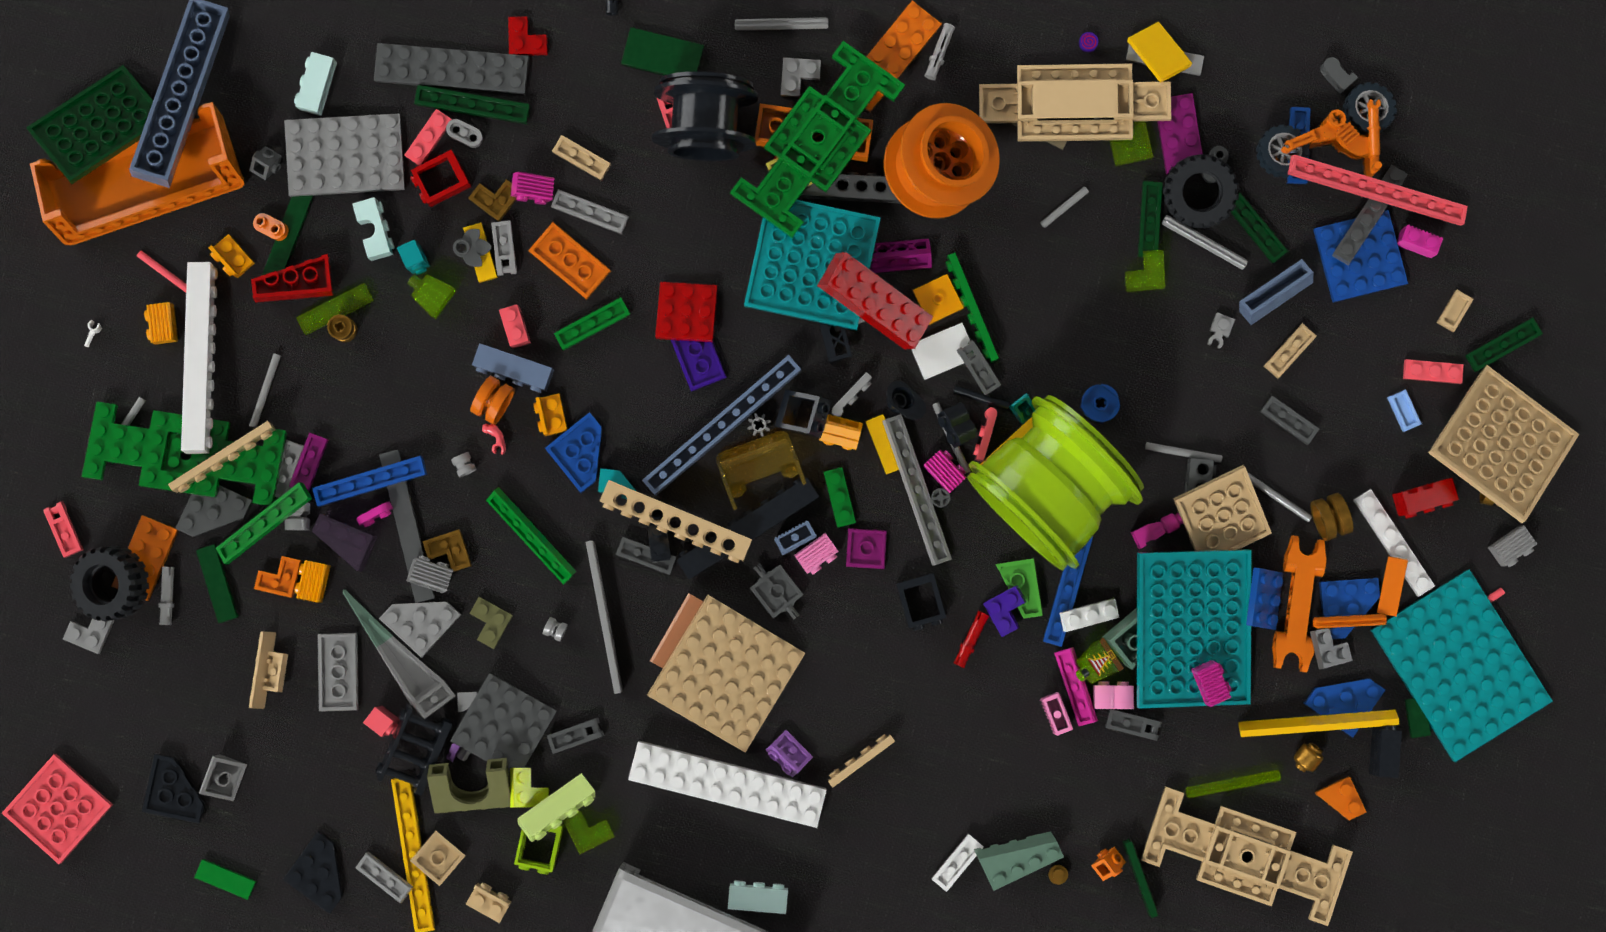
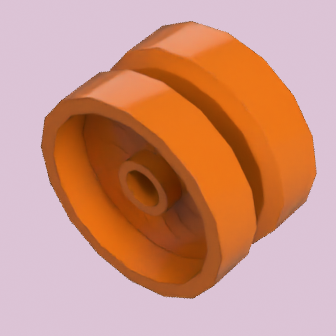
M490 375L477 392L470 412L479 417L485 414V420L496 425L506 412L514 396L515 389L507 384L500 387V380Z

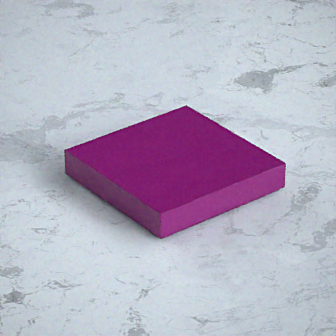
M848 528L846 567L884 569L887 531Z

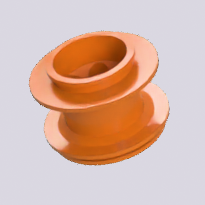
M951 103L934 104L918 112L909 122L902 125L892 135L884 154L885 176L892 193L907 209L928 218L950 217L984 196L996 180L1000 163L996 139L985 121L968 108ZM952 170L956 172L957 176L952 173Z

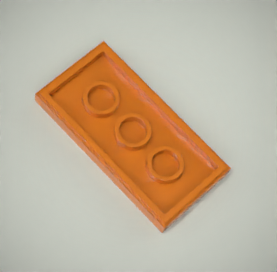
M554 222L549 225L528 250L586 300L611 272L608 267Z

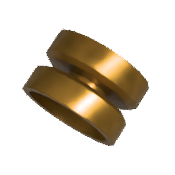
M1341 494L1329 495L1326 501L1320 498L1311 502L1312 517L1323 540L1328 541L1336 538L1337 532L1342 536L1353 532L1352 517Z

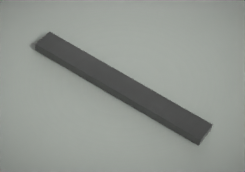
M399 450L379 454L382 467L402 461ZM407 481L387 486L409 574L413 559L425 556ZM411 583L415 603L435 598L433 590Z

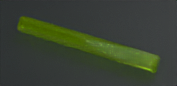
M1278 770L1191 786L1185 788V792L1188 798L1280 781L1281 775Z

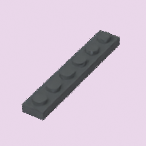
M1391 165L1382 181L1401 186L1408 174ZM1369 199L1332 256L1349 266L1389 204Z

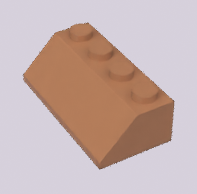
M688 593L650 659L652 663L661 668L665 666L702 605V600Z

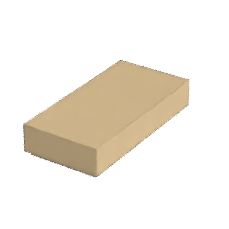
M1458 289L1455 290L1436 323L1451 332H1455L1474 299Z

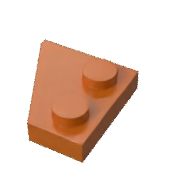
M1349 776L1315 792L1318 797L1323 799L1347 820L1366 813L1365 807Z

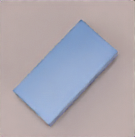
M1406 389L1387 397L1402 432L1422 424Z

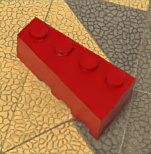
M328 254L251 279L255 303L333 296Z

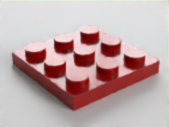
M660 282L655 338L713 342L717 285Z

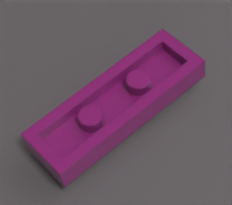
M309 433L289 487L292 488L297 483L302 482L308 492L310 491L329 441L328 439Z

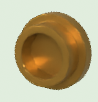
M1054 865L1050 868L1048 876L1052 883L1060 885L1066 882L1068 872L1064 866Z

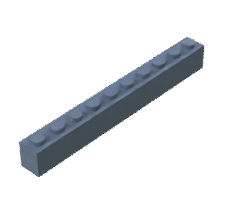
M789 355L786 356L642 481L657 496L801 372L800 367Z

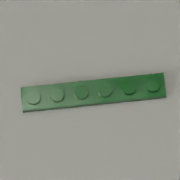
M952 253L947 256L946 267L955 277L952 279L956 290L960 289L962 294L960 296L963 307L967 306L969 311L967 317L970 324H974L976 328L974 334L978 343L981 342L983 345L982 354L985 360L988 359L990 363L995 362L999 357L956 253Z
M297 483L217 546L216 550L223 563L230 564L309 502L312 497L304 483Z
M499 487L495 489L486 501L563 585L568 582L576 573V570Z

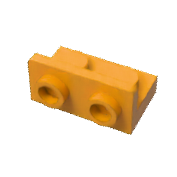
M229 234L215 246L211 245L208 247L212 251L210 253L211 257L217 263L220 261L224 265L222 269L229 276L233 275L239 278L255 264Z
M560 394L541 398L536 397V402L533 405L535 413L539 414L540 421H537L539 432L549 436L567 431L568 428Z

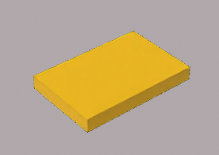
M1160 22L1128 37L1127 42L1160 83L1188 69L1192 65V62Z

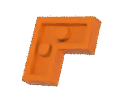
M282 556L277 574L258 570L254 589L293 598L302 560Z

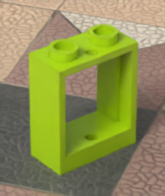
M561 824L556 829L551 828L548 830V832L556 833L550 864L523 859L527 835L523 830H521L514 864L519 865L518 868L522 870L538 869L537 872L540 874L548 875L549 872H553L564 824Z

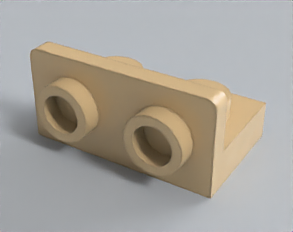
M483 882L481 884L477 883L466 905L500 923L512 901L508 900L509 896L502 892L497 894L492 891V887Z

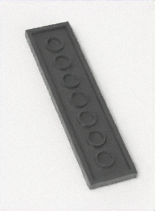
M377 43L374 81L525 95L529 57L525 55Z

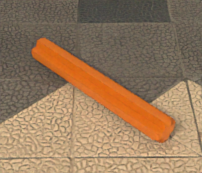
M1384 614L1315 617L1313 619V627L1375 626L1387 623V617Z

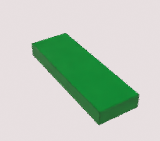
M205 859L201 860L194 877L246 900L250 898L257 882Z

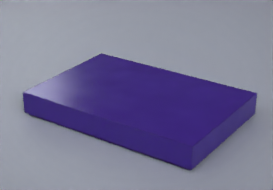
M671 340L691 392L727 378L713 342Z

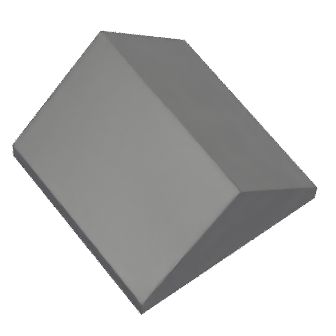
M221 754L212 756L199 794L234 801L247 764Z

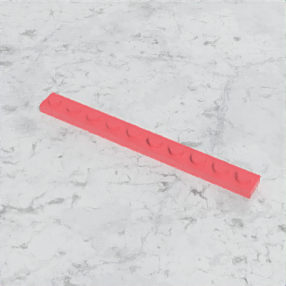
M1295 154L1291 156L1288 175L1461 226L1465 224L1468 208L1466 205Z

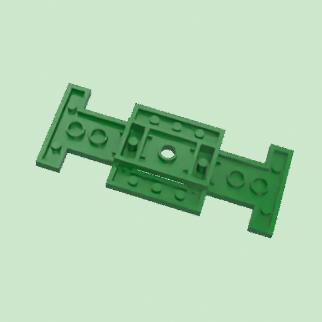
M844 41L834 52L832 58L846 69L828 94L823 96L809 86L764 146V149L777 157L778 161L760 185L756 188L741 177L730 192L733 197L791 238L795 236L804 222L789 212V210L809 183L812 182L827 193L870 135L872 130L857 119L876 93L879 91L894 102L905 88L904 83ZM815 133H821L824 138L822 141L816 142L812 136Z
M96 402L81 477L103 481L106 462L142 467L139 486L172 491L168 485L169 483L233 443L232 441H227L231 423L213 419V428L210 429L213 444L212 448H209V454H192L189 460H183V451H181L182 435H180L182 434L181 414L153 410L150 429L114 424L118 406L116 404ZM276 429L272 432L273 435L264 440L263 446L256 445L248 451H242L239 453L240 456L233 461H226L221 469L209 472L204 480L200 482L195 481L189 485L190 488L182 493L216 498L219 481L229 480L255 484L252 503L265 506L271 505L275 499L287 431Z

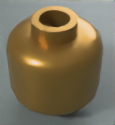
M1313 743L1303 744L1294 755V760L1297 762L1295 766L1303 772H1306V770L1314 772L1323 760V751Z

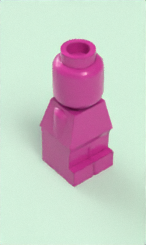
M1171 513L1162 517L1160 522L1146 524L1130 533L1138 549L1147 546V542L1156 540L1165 533L1169 534L1179 529L1183 521L1178 513L1175 515Z

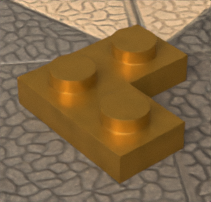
M507 179L495 194L479 183L468 198L498 222L501 221L516 201V197L511 196L512 183Z
M460 529L423 541L427 557L434 559L447 554L453 572L472 566Z

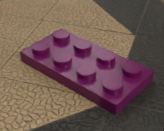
M1193 94L1171 96V121H1157L1166 174H1169L1171 168L1180 160L1191 155L1202 154Z

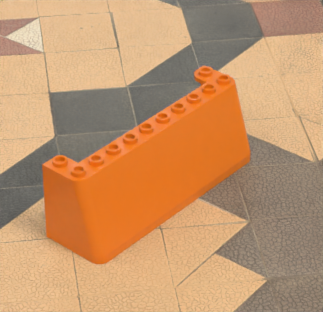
M213 102L204 103L197 109L200 118L193 120L170 188L131 176L129 168L139 141L73 184L67 180L58 167L50 160L39 159L36 162L30 163L43 223L63 244L75 245L242 188L244 186L243 176L222 114Z

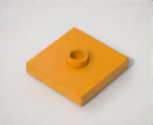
M947 274L913 290L920 307L933 316L929 325L964 308Z

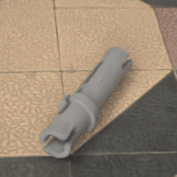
M944 23L933 55L929 58L930 63L924 76L930 80H936L940 66L944 63L943 58L955 30V27L951 24ZM946 36L943 47L941 49L942 42L944 40V37ZM938 54H939L938 60H937L936 65H935V67H934L935 61H936L937 56H938Z
M162 567L161 603H158V607H160L159 625H172L175 567Z

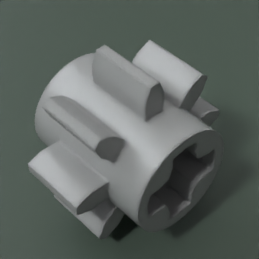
M755 413L754 420L748 419L752 423L748 430H754L753 436L760 433L764 437L763 432L765 430L770 431L766 424L771 423V421L764 420L765 414L762 417H758ZM760 420L763 421L762 425L764 428L757 430L754 423H759Z

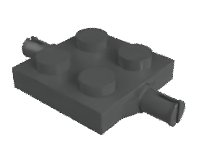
M759 563L757 566L761 572L756 566L753 569L759 574L760 578L757 583L750 587L751 591L772 618H775L781 612L787 611L794 620L796 618L795 615L798 617L800 614L793 605L796 600L803 596V593L781 565L772 571L766 572Z

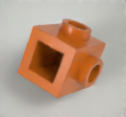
M1115 847L1109 850L1105 848L1097 854L1098 858L1091 866L1104 881L1112 876L1116 877L1123 871L1122 867L1126 861Z

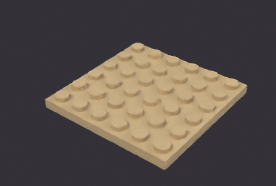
M1487 365L1483 367L1428 453L1519 522L1523 523L1529 517L1579 434Z
M707 595L647 695L746 753L805 655V652L710 595Z

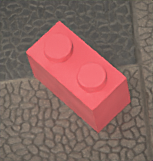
M516 304L500 309V316L510 347L515 349L531 344L520 307Z
M384 706L374 707L363 723L383 737L390 734L393 735L400 720Z

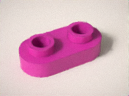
M389 501L356 518L359 526L364 525V527H368L375 523L374 519L378 517L382 519L389 516L393 507Z

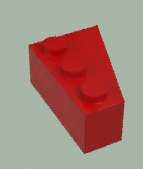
M1453 478L1392 494L1398 516H1405L1406 519L1417 516V512L1420 511L1424 513L1435 511V507L1442 505V508L1454 505L1453 501L1459 500Z

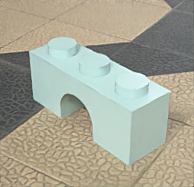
M373 197L352 203L357 222L361 225L372 223L375 226L374 234L370 238L363 240L368 259L374 261L393 255L392 249L395 247L392 238H388L387 231H389L387 220H383L382 217L384 208L381 201L378 202Z

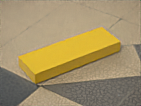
M482 223L463 228L464 233L470 229H479V239L487 241ZM489 251L481 256L482 266L474 267L479 283L498 278L491 252Z
M880 415L865 421L887 475L898 471L899 468L882 422L885 420V417Z

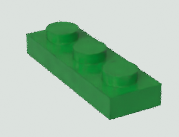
M842 467L825 471L824 476L837 528L855 524L856 521Z

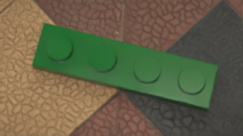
M620 297L555 332L554 335L564 351L628 317L630 313Z

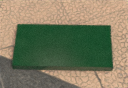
M630 27L621 64L661 75L678 72H698L704 45Z

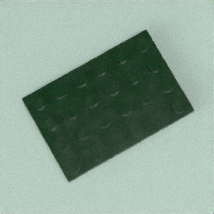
M122 65L26 128L67 180L73 184L140 140L153 100Z

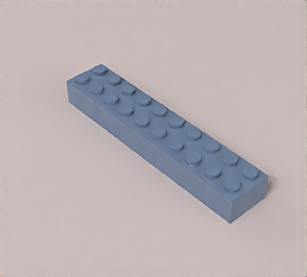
M189 0L129 168L132 177L170 188L230 18L227 7L205 0Z

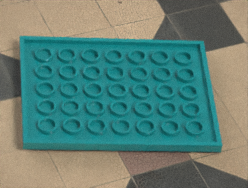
M1251 550L1137 552V708L1207 706L1203 701L1191 669L1209 660L1221 664L1224 669L1223 678L1231 687V698L1214 706L1251 704V626L1246 625L1251 591Z
M1470 569L1397 613V617L1392 616L1388 618L1385 625H1377L1371 629L1374 637L1411 696L1415 698L1453 762L1460 760L1553 702Z

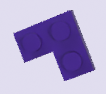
M1018 585L983 603L1001 637L1019 628L1011 610L1027 601Z

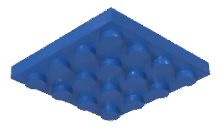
M1389 210L1384 211L1349 266L1332 255L1355 219L1313 229L1333 303L1408 284Z

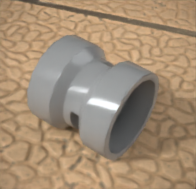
M469 452L451 459L453 465L458 469L457 474L459 477L466 476L477 470L470 461L471 456Z
M550 617L542 634L546 636L551 635L555 640L561 642L568 624L564 622L559 623L555 618Z

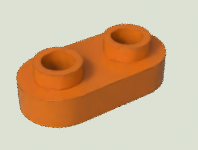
M265 213L258 214L253 220L255 230L276 241H282L288 235L289 229L285 223Z

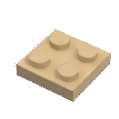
M435 830L411 858L410 862L440 886L465 855Z

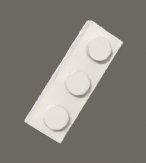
M1109 599L1060 612L1063 631L1068 632L1119 618L1116 600Z
M968 834L931 879L947 892L977 856L974 849H983L984 846Z

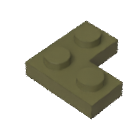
M478 597L469 613L486 622L477 640L495 649L513 615L481 597Z

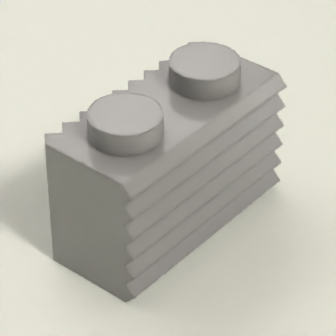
M1521 525L1497 540L1488 549L1501 567H1511L1518 562V557L1521 555L1527 556L1534 551L1533 547L1537 545V542L1530 535L1526 527Z
M425 556L414 558L406 581L436 592H446L453 569L448 568L449 565L446 563L430 562L431 559Z

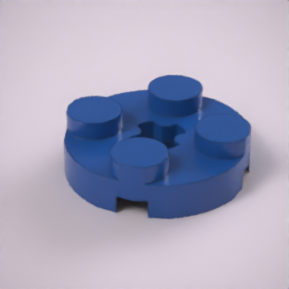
M1106 384L1091 386L1082 396L1081 409L1084 415L1091 421L1104 423L1114 418L1120 408L1119 396L1112 387ZM1096 399H1104L1105 407L1098 408L1095 402Z

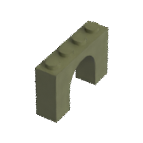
M507 758L487 760L486 775L488 785L474 792L461 790L453 783L449 763L430 764L427 779L434 813L510 807V773Z

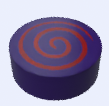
M1092 32L1082 34L1079 39V47L1084 52H1092L1098 45V37Z

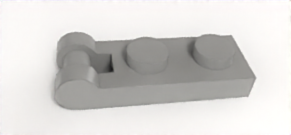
M511 221L493 222L491 225L497 275L503 276L504 273L517 274ZM509 260V265L503 266L502 261Z
M867 372L833 406L832 415L841 417L844 407L847 404L851 406L859 398L857 394L861 390L865 392L872 383L869 381L872 377Z

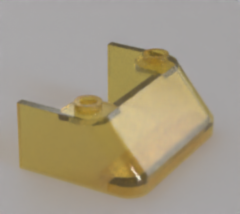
M785 431L775 432L723 451L716 456V462L733 510L737 509L734 498L740 497L745 493V484L781 471L784 477L789 478L799 474L802 484H806L788 433Z

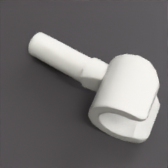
M93 320L88 322L90 332L84 344L86 347H89L93 336L102 329L99 323L95 329H92L94 325Z

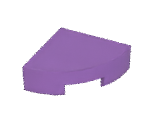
M453 743L449 749L447 759L454 762L461 747Z

